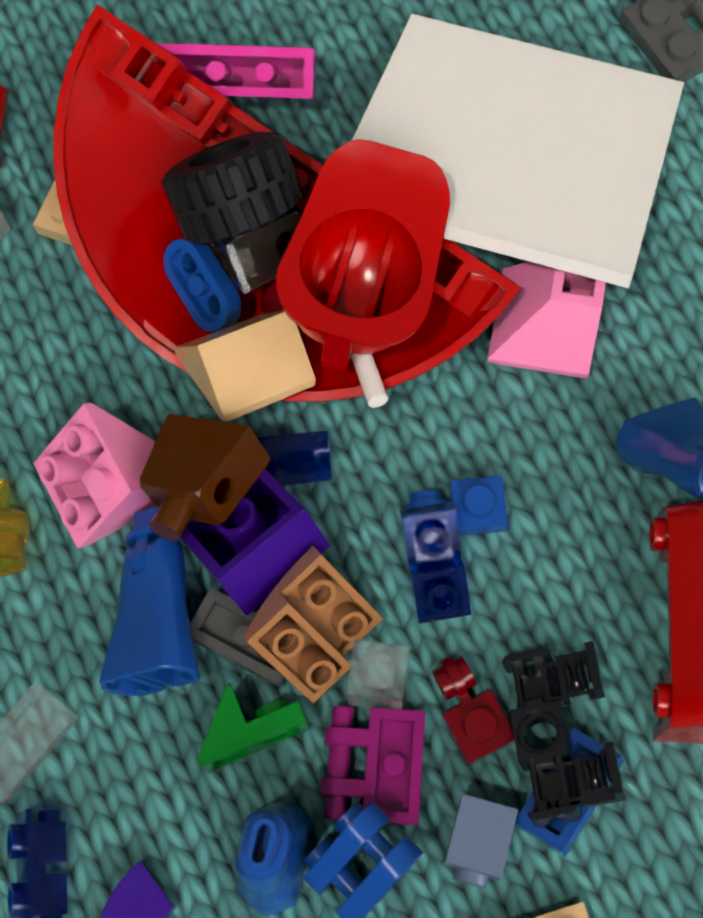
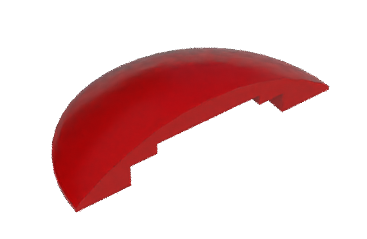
M97 4L75 44L67 63L58 96L53 142V165L57 197L64 225L76 256L93 287L109 309L140 341L165 360L187 372L175 354V347L213 332L205 331L195 323L166 276L163 265L165 250L172 241L184 237L162 186L161 179L178 162L205 148L242 135L273 131L232 105L227 97L189 73L180 59ZM285 139V145L304 194L303 198L290 210L291 212L240 239L233 241L236 239L234 237L223 241L207 243L240 296L241 314L237 323L263 313L260 300L264 289L262 285L252 289L255 286L244 280L238 272L229 273L273 257L280 263L302 216L300 211L305 209L320 169L323 166ZM443 238L430 309L424 323L415 334L404 342L372 354L385 390L421 376L449 360L473 342L500 316L521 287L451 240ZM306 336L302 337L316 378V384L311 388L279 401L326 402L364 396L351 358L346 372L321 366L324 345Z

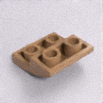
M312 546L272 590L251 621L243 637L249 645L314 704L352 667L345 655L383 618L333 565Z

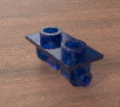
M327 431L257 437L271 457L265 469L281 485L332 481Z
M25 809L16 816V824H10L7 832L8 858L17 859V883H10L8 887L7 903L9 918H63L62 915H68L67 873L46 874L45 864L66 862V821L60 820V810L38 811V821L32 822V809Z

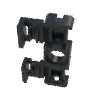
M593 641L584 643L586 650L554 656L555 662L546 648L509 654L502 660L506 672H513L519 708L510 710L518 763L523 772L530 770L536 812H530L527 815L533 825L538 828L552 826L553 819H562L564 823L578 821L582 816V810L579 804L572 805L575 801L582 802L583 808L626 800L614 743H604L605 750L600 751L601 758L597 756L596 759L585 761V759H581L580 755L573 756L574 760H572L564 711L560 704V701H563L564 705L571 704L570 697L589 694L590 700L605 697ZM533 662V665L525 666L524 663ZM585 665L587 668L589 683L593 684V689H589ZM538 723H548L556 729L554 743L545 749H534L526 742V735L529 729ZM604 761H605V764H606V769H607V774H608L609 782H612V785H613V787H610V788H609V785H608V780H607V775H606V770H605ZM544 768H552L551 771H543Z

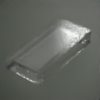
M36 681L0 722V801L5 804L9 802L79 719L75 713Z

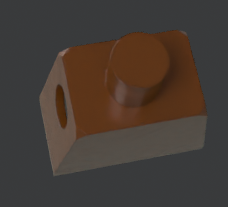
M173 414L167 415L140 477V487L158 508L149 524L156 534L170 541H178L190 520L219 525L227 520L271 460V457L249 425Z

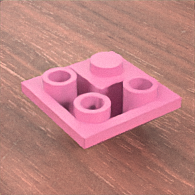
M529 261L503 268L502 275L521 287V289L493 323L487 363L587 379L603 306L606 282Z
M83 403L33 463L78 549L85 548L134 522V514L155 507V504L140 487V477L155 441L93 403Z

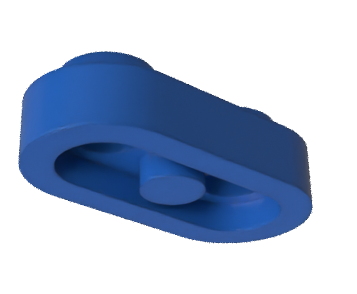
M184 238L172 241L164 253V270L195 323L201 329L208 332L219 331L236 324L241 314L240 296L207 243H192Z

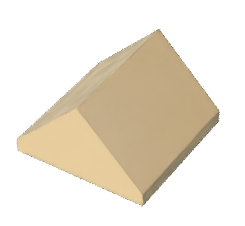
M283 310L269 314L262 313L175 347V354L222 422H229L311 388L316 384V378L297 324Z

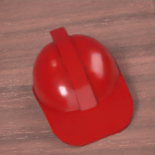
M357 139L337 148L321 167L299 223L279 263L276 275V293L283 311L293 322L299 325L308 337L324 345L321 366L346 372L352 353L364 355L386 350L410 338L424 323L430 309L450 208V191L447 179L442 169L434 160L374 141Z

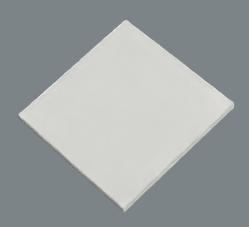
M411 14L352 141L357 139L374 141L426 156L437 163L447 179L450 191V208L444 239L629 288L684 82Z

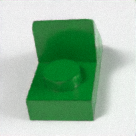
M229 683L198 754L202 767L208 773L309 730L299 702L296 701L287 705L285 699L270 702L255 711L256 719L247 722L236 692L231 683Z

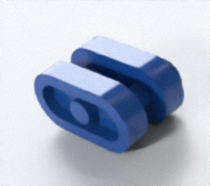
M356 802L333 826L340 833L336 840L332 842L329 837L325 838L304 860V863L310 868L304 876V880L319 895L324 893L333 884L347 898L336 911L340 918H364L424 853L408 836H405L395 847L387 841L380 831L391 818L375 802H372L365 809L359 802ZM365 851L378 865L362 881L349 867Z

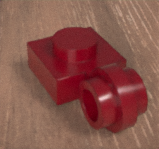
M448 656L440 660V667L432 670L436 684L446 700L455 696L459 703V706L443 713L442 719L466 765L469 766L514 743V732L492 690L471 699L468 689L476 686V682L464 658L460 656L452 660Z

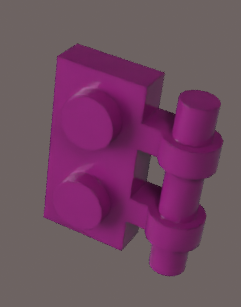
M332 707L331 727L325 728L324 745L329 747L327 777L321 778L319 794L325 797L323 819L338 821L346 812L347 799L353 798L363 799L364 809L372 802H375L391 818L387 824L418 827L426 711L370 707L369 729L353 728V707ZM353 748L367 749L365 780L349 779L350 755Z

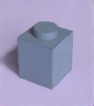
M462 794L443 865L455 869L453 874L454 880L486 888L488 879L495 881L502 879L518 809Z

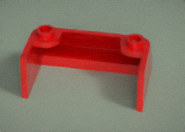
M703 500L663 507L658 517L652 518L650 523L651 551H659L661 561L667 562L670 668L665 673L663 683H655L653 688L654 717L662 718V723L653 730V742L703 744Z

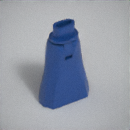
M696 397L624 420L621 431L616 437V450L625 463L631 466L634 471L663 476L691 495L703 498V404Z
M156 506L134 514L133 531L126 535V544L129 547L125 551L117 614L99 681L101 689L112 694L145 696L165 689V685L179 687L200 680L186 604L185 558L180 540H167L150 528L149 524L158 510Z
M290 801L274 802L256 809L247 816L241 831L235 860V867L239 876L236 891L250 907L262 915H278L283 910L296 906L306 866L304 860L308 856L314 822L305 814L301 806Z

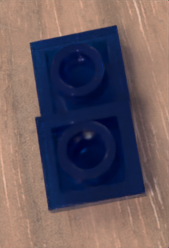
M453 502L400 510L418 623L471 615L466 570L461 557L456 511Z

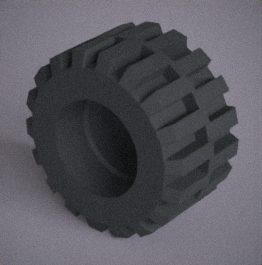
M276 132L250 133L205 148L178 162L161 179L162 186L183 237L186 241L192 243L223 241L259 229L288 213L304 195L282 134Z

